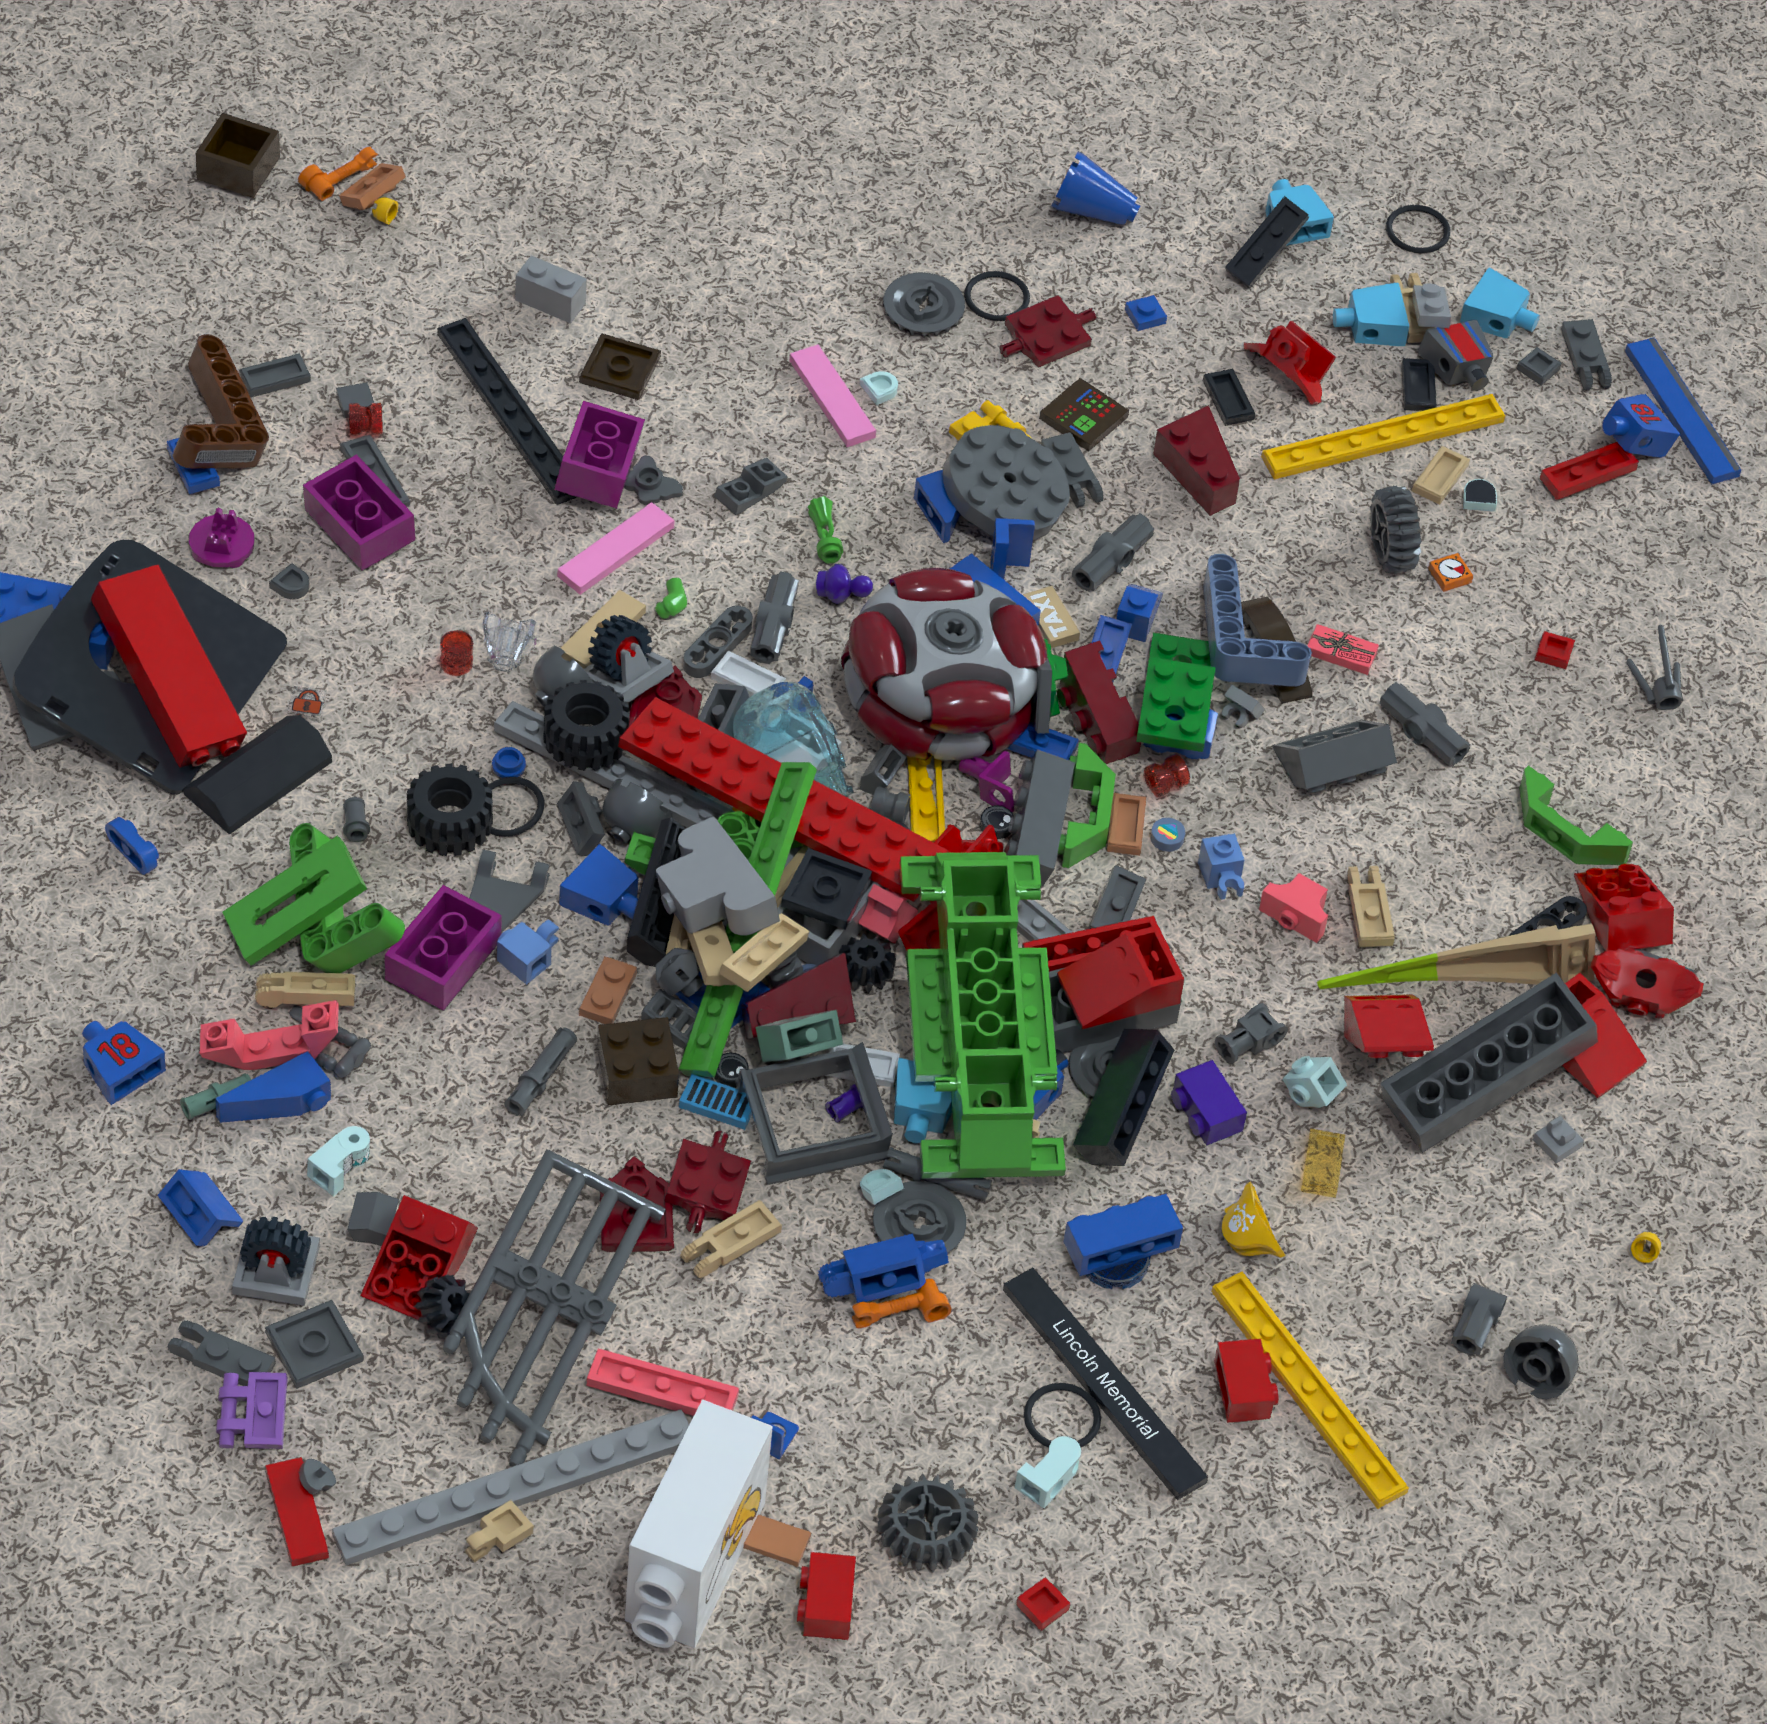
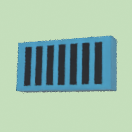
M691 1074L679 1100V1108L744 1130L752 1116L745 1092L738 1093L736 1088Z

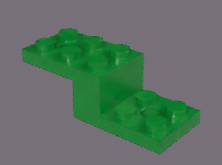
M1153 632L1136 742L1203 752L1216 668L1211 667L1208 641ZM1174 713L1181 716L1182 719L1174 721L1166 715Z

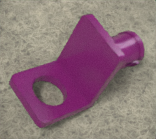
M1003 751L991 763L979 757L960 761L959 771L979 780L981 800L991 806H1003L1012 813L1014 812L1013 790L1002 784L1011 775L1009 752ZM998 790L1003 795L1005 802L998 800L993 792Z

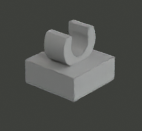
M1231 685L1225 693V697L1230 703L1223 708L1222 715L1228 719L1233 712L1239 711L1241 715L1236 724L1240 728L1247 725L1249 715L1258 719L1265 710L1259 701L1234 685Z
M1561 1116L1549 1122L1547 1126L1537 1131L1533 1137L1534 1142L1555 1163L1560 1162L1582 1148L1584 1143L1579 1134Z

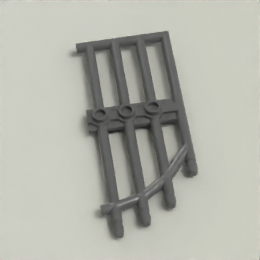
M548 1149L544 1152L450 1330V1335L446 1337L443 1345V1350L446 1353L453 1354L461 1343L460 1339L465 1337L472 1370L463 1385L464 1388L458 1394L456 1404L461 1408H466L472 1402L474 1393L477 1392L480 1384L494 1404V1408L487 1419L488 1423L482 1429L480 1439L490 1443L495 1438L498 1428L501 1427L505 1417L523 1431L516 1444V1449L513 1450L510 1456L509 1465L511 1467L525 1462L526 1454L530 1452L535 1440L544 1446L546 1445L552 1432L542 1427L589 1334L592 1331L601 1336L617 1306V1304L607 1299L649 1217L660 1222L666 1208ZM552 1168L572 1177L530 1259L527 1260L509 1250ZM586 1184L604 1193V1196L561 1277L542 1266ZM618 1200L637 1211L595 1293L575 1284V1281ZM492 1282L512 1291L482 1348L474 1316ZM526 1298L545 1309L502 1390L489 1367ZM560 1315L578 1324L531 1417H528L513 1404V1401L557 1316Z

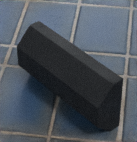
M301 715L286 716L185 786L184 795L230 835L331 764L332 754L319 731Z
M671 817L661 820L627 937V952L644 965L656 967V964L666 955L674 913L668 914L662 903L656 869L681 857L678 837L686 829Z

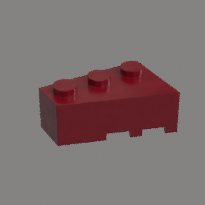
M1209 405L1157 429L1154 456L1209 516L1236 504L1240 478Z
M1099 640L1064 652L1068 677L1060 679L1057 698L1061 706L1067 707L1072 714L1075 728L1078 731H1083L1091 750L1105 764H1109L1140 753L1141 742H1136L1139 727L1138 721L1126 696L1120 698L1112 680H1115L1117 676L1113 668L1106 669L1100 656L1104 648Z

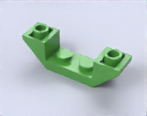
M1079 743L1077 756L1070 755V761L1075 762L1072 775L1074 776L1073 789L1093 791L1091 805L1097 806V812L1090 811L1088 824L1068 821L1067 834H1061L1058 854L1063 855V868H1070L1106 847L1116 774L1085 743Z
M1529 765L1524 769L1519 790L1523 821L1526 828L1575 864L1621 865L1628 862L1633 842L1624 833L1617 831L1606 823L1591 837L1587 836L1579 827L1572 825L1560 816L1556 810L1547 806L1550 803L1555 784Z

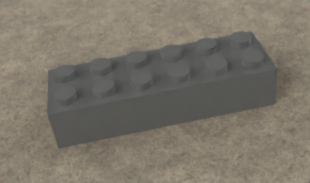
M1555 973L1438 1046L1434 1051H1430L1381 1082L1383 1101L1423 1153L1598 1043L1597 1024L1559 975Z

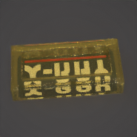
M1310 1129L1301 1192L1336 1198L1345 1134Z

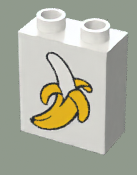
M702 1399L629 1545L625 1621L632 1624L633 1632L646 1643L656 1647L668 1648L677 1641L693 1648L696 1647L743 1550L744 1542L765 1504L772 1437L771 1425Z

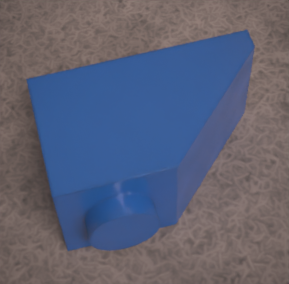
M942 469L916 478L914 500L941 541L946 543L950 541L961 514L954 507L946 493Z
M1135 584L1126 586L1116 619L1132 624L1129 638L1146 642L1163 597V592Z

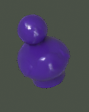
M838 563L834 564L828 571L818 572L816 590L819 597H828L831 602L841 604L848 599L851 592L860 598L869 596L873 591V583L869 577L864 575L856 576L851 580L847 568Z

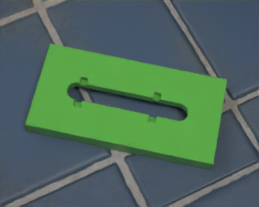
M337 835L222 913L244 959L252 966L367 890V887L345 843ZM329 873L328 879L315 887L312 893L309 894L307 892L265 920V924L255 925L259 917L321 876Z

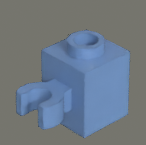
M1235 833L1202 839L1198 864L1207 889L1217 888V894L1223 900L1226 898L1227 887H1232L1236 890L1238 897H1241L1244 890V881L1241 876L1245 860Z
M546 920L534 932L525 923L520 922L512 930L508 929L500 935L497 941V961L527 985L551 965L552 947L558 942V937L554 933L559 930V927L552 921Z

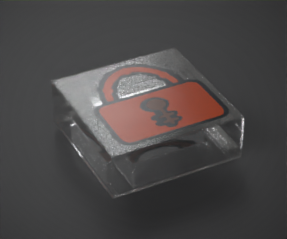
M293 686L287 716L301 715L308 722L321 723L327 700V690Z

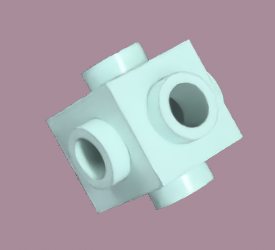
M1301 1057L1292 1064V1069L1283 1078L1291 1098L1300 1107L1321 1108L1327 1106L1347 1086L1331 1057Z

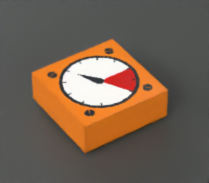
M1459 553L1433 560L1429 563L1428 570L1443 592L1472 583L1473 574Z

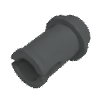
M359 797L348 798L345 800V804L343 803L346 822L343 826V833L350 841L361 842L370 833V824L366 821L365 802Z

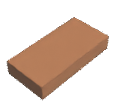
M1113 793L1107 852L1140 856L1146 797Z
M758 1514L744 1542L743 1548L798 1567L810 1541L811 1532Z

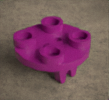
M216 508L214 515L201 519L193 526L189 533V548L193 559L196 562L212 567H240L254 549L255 536L251 526L242 518L237 517L234 510H229L228 514H223L221 508Z

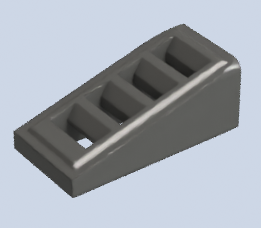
M659 989L643 1008L641 1020L668 1017L670 1021L672 1017L677 1018L673 1024L669 1023L673 1044L685 1050L697 1014L674 996L668 995L664 990ZM685 1024L690 1025L685 1033L680 1031Z

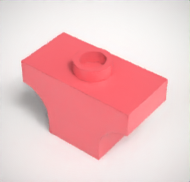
M1298 873L1287 884L1278 885L1270 882L1262 892L1259 910L1277 920L1284 928L1295 930L1317 943L1324 935L1328 915L1323 911L1328 889Z
M874 884L868 894L866 909L858 923L895 944L899 938V929L917 915L918 910L906 902L907 898L890 889L887 891Z

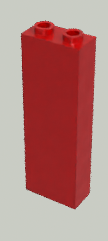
M159 565L98 582L91 601L179 768L191 764L192 766H200L212 757L219 755L227 757L241 748L247 731Z

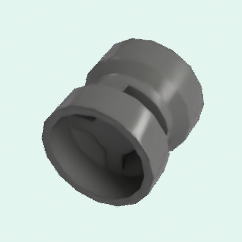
M877 786L870 810L895 823H905L911 794L904 792L894 794L890 793L888 788Z

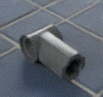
M1473 1283L1462 1309L1463 1315L1453 1333L1451 1344L1458 1351L1470 1356L1474 1354L1480 1355L1492 1326H1496L1499 1321L1498 1317L1502 1314L1508 1296Z

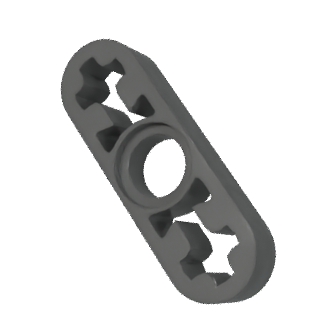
M738 605L727 608L685 651L684 671L694 678L708 676L727 651L732 652L751 632L753 619L751 611L746 607ZM732 621H735L736 623H735V625L732 627V632H731L730 629H731ZM713 638H722L727 643L724 646L716 647L711 645L709 641ZM704 651H705L706 654H705V658H704V663H703V662H698V661H700V660L704 657Z

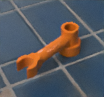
M366 147L352 161L329 174L324 173L315 164L309 165L300 173L298 182L306 191H312L321 201H324L333 195L335 190L333 185L358 171L369 170L376 166L377 163L372 158L378 154L371 147Z
M929 1278L925 1279L926 1283L921 1288L915 1289L916 1293L881 1303L859 1302L853 1305L852 1308L856 1315L852 1316L856 1328H864L879 1321L881 1317L918 1308L927 1322H934L945 1319L951 1313L952 1308L946 1295L939 1291L935 1280Z

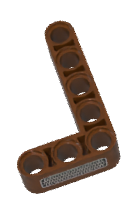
M210 334L201 335L195 344L188 367L216 424H190L183 427L172 454L173 459L180 466L191 469L255 467L259 464L269 440V434L225 344L216 336Z

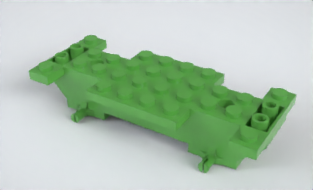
M1005 852L936 853L935 856H901L899 862L901 894H920V901H937L940 949H907L906 953L915 1082L934 1081V1092L951 1091L955 1138L921 1140L922 1178L1064 1176L1066 1166L1063 1138H1032L1033 1097L1035 1091H1056L1058 1074L1047 948H1018L1017 926L1019 921L1017 907L1019 900L1041 899L1039 855L1007 856ZM990 1103L996 1107H983L982 1104Z

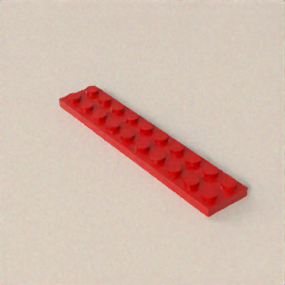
M657 697L643 710L620 737L619 741L620 748L762 822L781 762ZM813 780L794 837L798 842L818 852L871 870L872 881L912 902L920 894H901L900 857L935 856L936 853H949V850Z

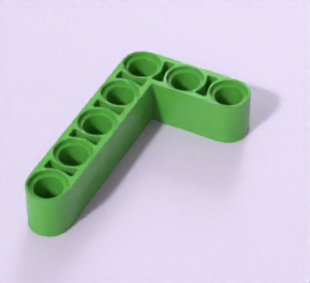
M310 823L300 824L294 829L289 840L292 865L331 839ZM329 873L321 876L295 894L296 900L307 892L309 894L312 893L315 887L328 879ZM379 903L369 904L345 918L343 906H341L300 933L302 954L304 959L324 973H342L396 944L404 934L405 924L403 920Z

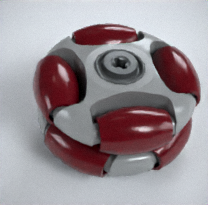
M922 568L891 578L887 585L879 589L865 603L859 615L850 624L849 639L842 652L841 665L844 670V680L848 696L855 711L858 712L857 719L880 743L885 746L892 744L903 755L916 759L927 760L933 755L934 759L964 760L980 756L989 757L1010 747L1023 734L1035 711L1036 703H1032V699L1038 682L1036 668L1046 662L1047 648L1043 634L1030 613L1024 607L1016 605L1013 600L999 590L978 580L973 582L970 575L956 570Z

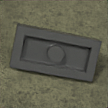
M573 781L557 802L577 855L588 856L605 835L599 820V816L603 811L598 798L587 793L584 783Z
M1115 865L1111 870L1088 929L1130 921L1146 878Z

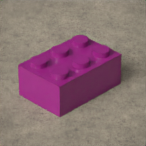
M583 401L562 459L554 490L617 509L638 448L645 419Z
M357 454L303 484L305 511L361 571L416 540L414 514Z
M442 885L406 928L402 938L386 952L385 980L444 1011L497 946L502 929V915Z

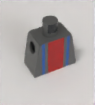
M1477 320L1452 324L1450 328L1437 327L1426 330L1418 353L1423 359L1428 360L1433 365L1435 372L1445 383L1453 385L1468 382L1474 391H1479L1488 384L1489 379L1486 374L1493 360V352Z

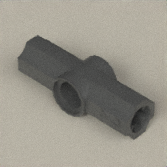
M1141 513L1138 515L1132 514L1112 534L1108 531L1104 532L1095 542L1092 552L1073 568L1072 577L1077 585L1086 591H1094L1114 571L1121 573L1123 571L1122 567L1126 568L1129 566L1135 552L1154 534V528L1150 524L1149 519Z
M780 571L779 574L772 575L769 580L765 600L760 601L755 625L756 631L750 651V656L754 657L757 662L770 664L773 661H778L784 637L789 635L790 630L788 628H791L793 605L799 586V580L795 579L791 573Z
M1397 682L1390 685L1381 696L1379 704L1403 724L1405 735L1409 739L1413 738V742L1416 745L1424 743L1448 765L1453 766L1460 762L1469 752L1471 744L1447 724L1444 712L1433 703L1425 705L1404 685Z

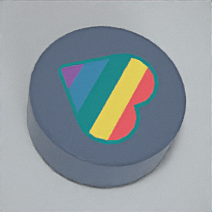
M1159 819L1152 826L1151 842L1162 851L1171 852L1178 850L1184 843L1185 828L1176 819Z

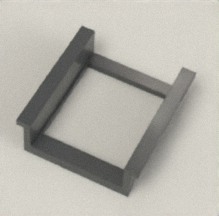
M863 1042L850 1049L749 1070L742 1068L739 1071V1076L735 1078L738 1093H746L765 1154L766 1162L763 1175L767 1185L891 1158L886 1155L893 1133ZM851 1070L871 1132L780 1151L761 1089Z

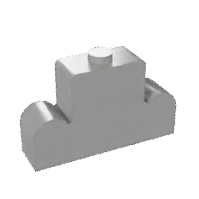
M714 816L683 830L678 837L681 857L656 869L662 903L668 914L674 913L688 933H695L726 918L730 930L738 935L753 934L780 921L775 895Z

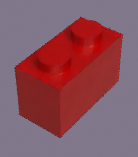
M1261 1338L1218 1342L1214 1363L1227 1423L1270 1419L1273 1405H1278L1279 1396L1276 1383L1270 1382L1269 1374L1272 1371L1271 1357L1269 1352H1264Z
M811 1552L809 1566H802L800 1589H807L806 1599H799L797 1622H804L803 1636L841 1640L849 1639L856 1556Z

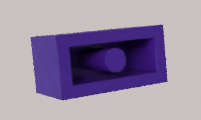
M1213 1060L1176 1074L1173 1090L1171 1091L1173 1103L1179 1110L1183 1109L1188 1117L1191 1131L1195 1136L1200 1135L1206 1146L1243 1132L1247 1111Z

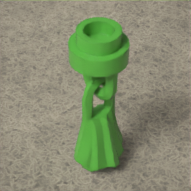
M826 496L813 498L810 501L808 514L815 523L818 537L821 539L816 546L818 557L825 563H835L840 560L843 554V546L840 539L832 537L834 532L832 522L833 501ZM828 525L829 532L826 529L822 528Z

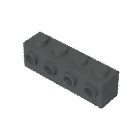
M1037 749L1030 761L1025 760L1019 773V779L1023 780V783L1018 788L1014 798V805L1018 806L1017 813H1014L1009 824L1008 832L1012 833V839L1007 842L1004 852L1007 856L1039 855L1041 886H1044L1055 869L1075 762Z

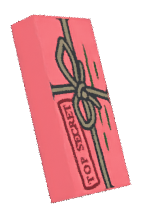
M1319 624L1316 625L1307 645L1311 649L1312 657L1366 675L1370 671L1379 648L1378 644Z

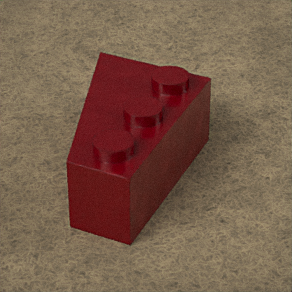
M845 953L837 954L823 963L741 1004L746 1039L758 1038L757 1026L831 1010H837L839 1025L856 1022Z

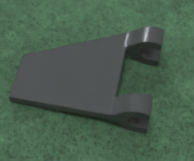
M483 849L469 898L502 915V933L545 891L550 877V873H548L550 864L536 861L530 885L492 877L496 867V852Z

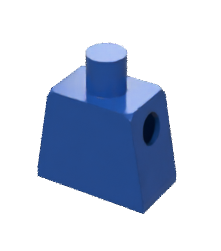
M599 844L560 884L559 905L607 926L621 913L633 919L638 902V876L604 846Z

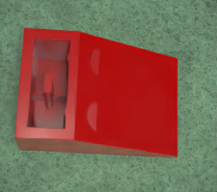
M1621 864L1618 868H1590L1586 872L1574 873L1597 940L1606 951H1617L1618 949L1634 950L1673 944L1674 907L1639 865Z
M1158 925L1125 933L1057 972L1059 982L1082 1029L1178 1005L1181 1001L1184 985V976Z
M1578 973L1565 984L1597 1024L1598 1043L1561 1066L1595 1097L1599 1098L1647 1063V1059L1606 996L1581 973Z
M1413 994L1344 996V1037L1354 1044V1047H1358L1361 1052L1368 1053V1057L1386 1058L1389 1057V1052H1402V1056L1422 1057L1424 1056V1051H1434L1433 1040L1420 999Z
M404 1195L360 1296L418 1320L421 1316V1311L413 1306L421 1300L416 1292L425 1287V1282L431 1278H439L443 1275L455 1276L469 1251L478 1227L467 1220Z

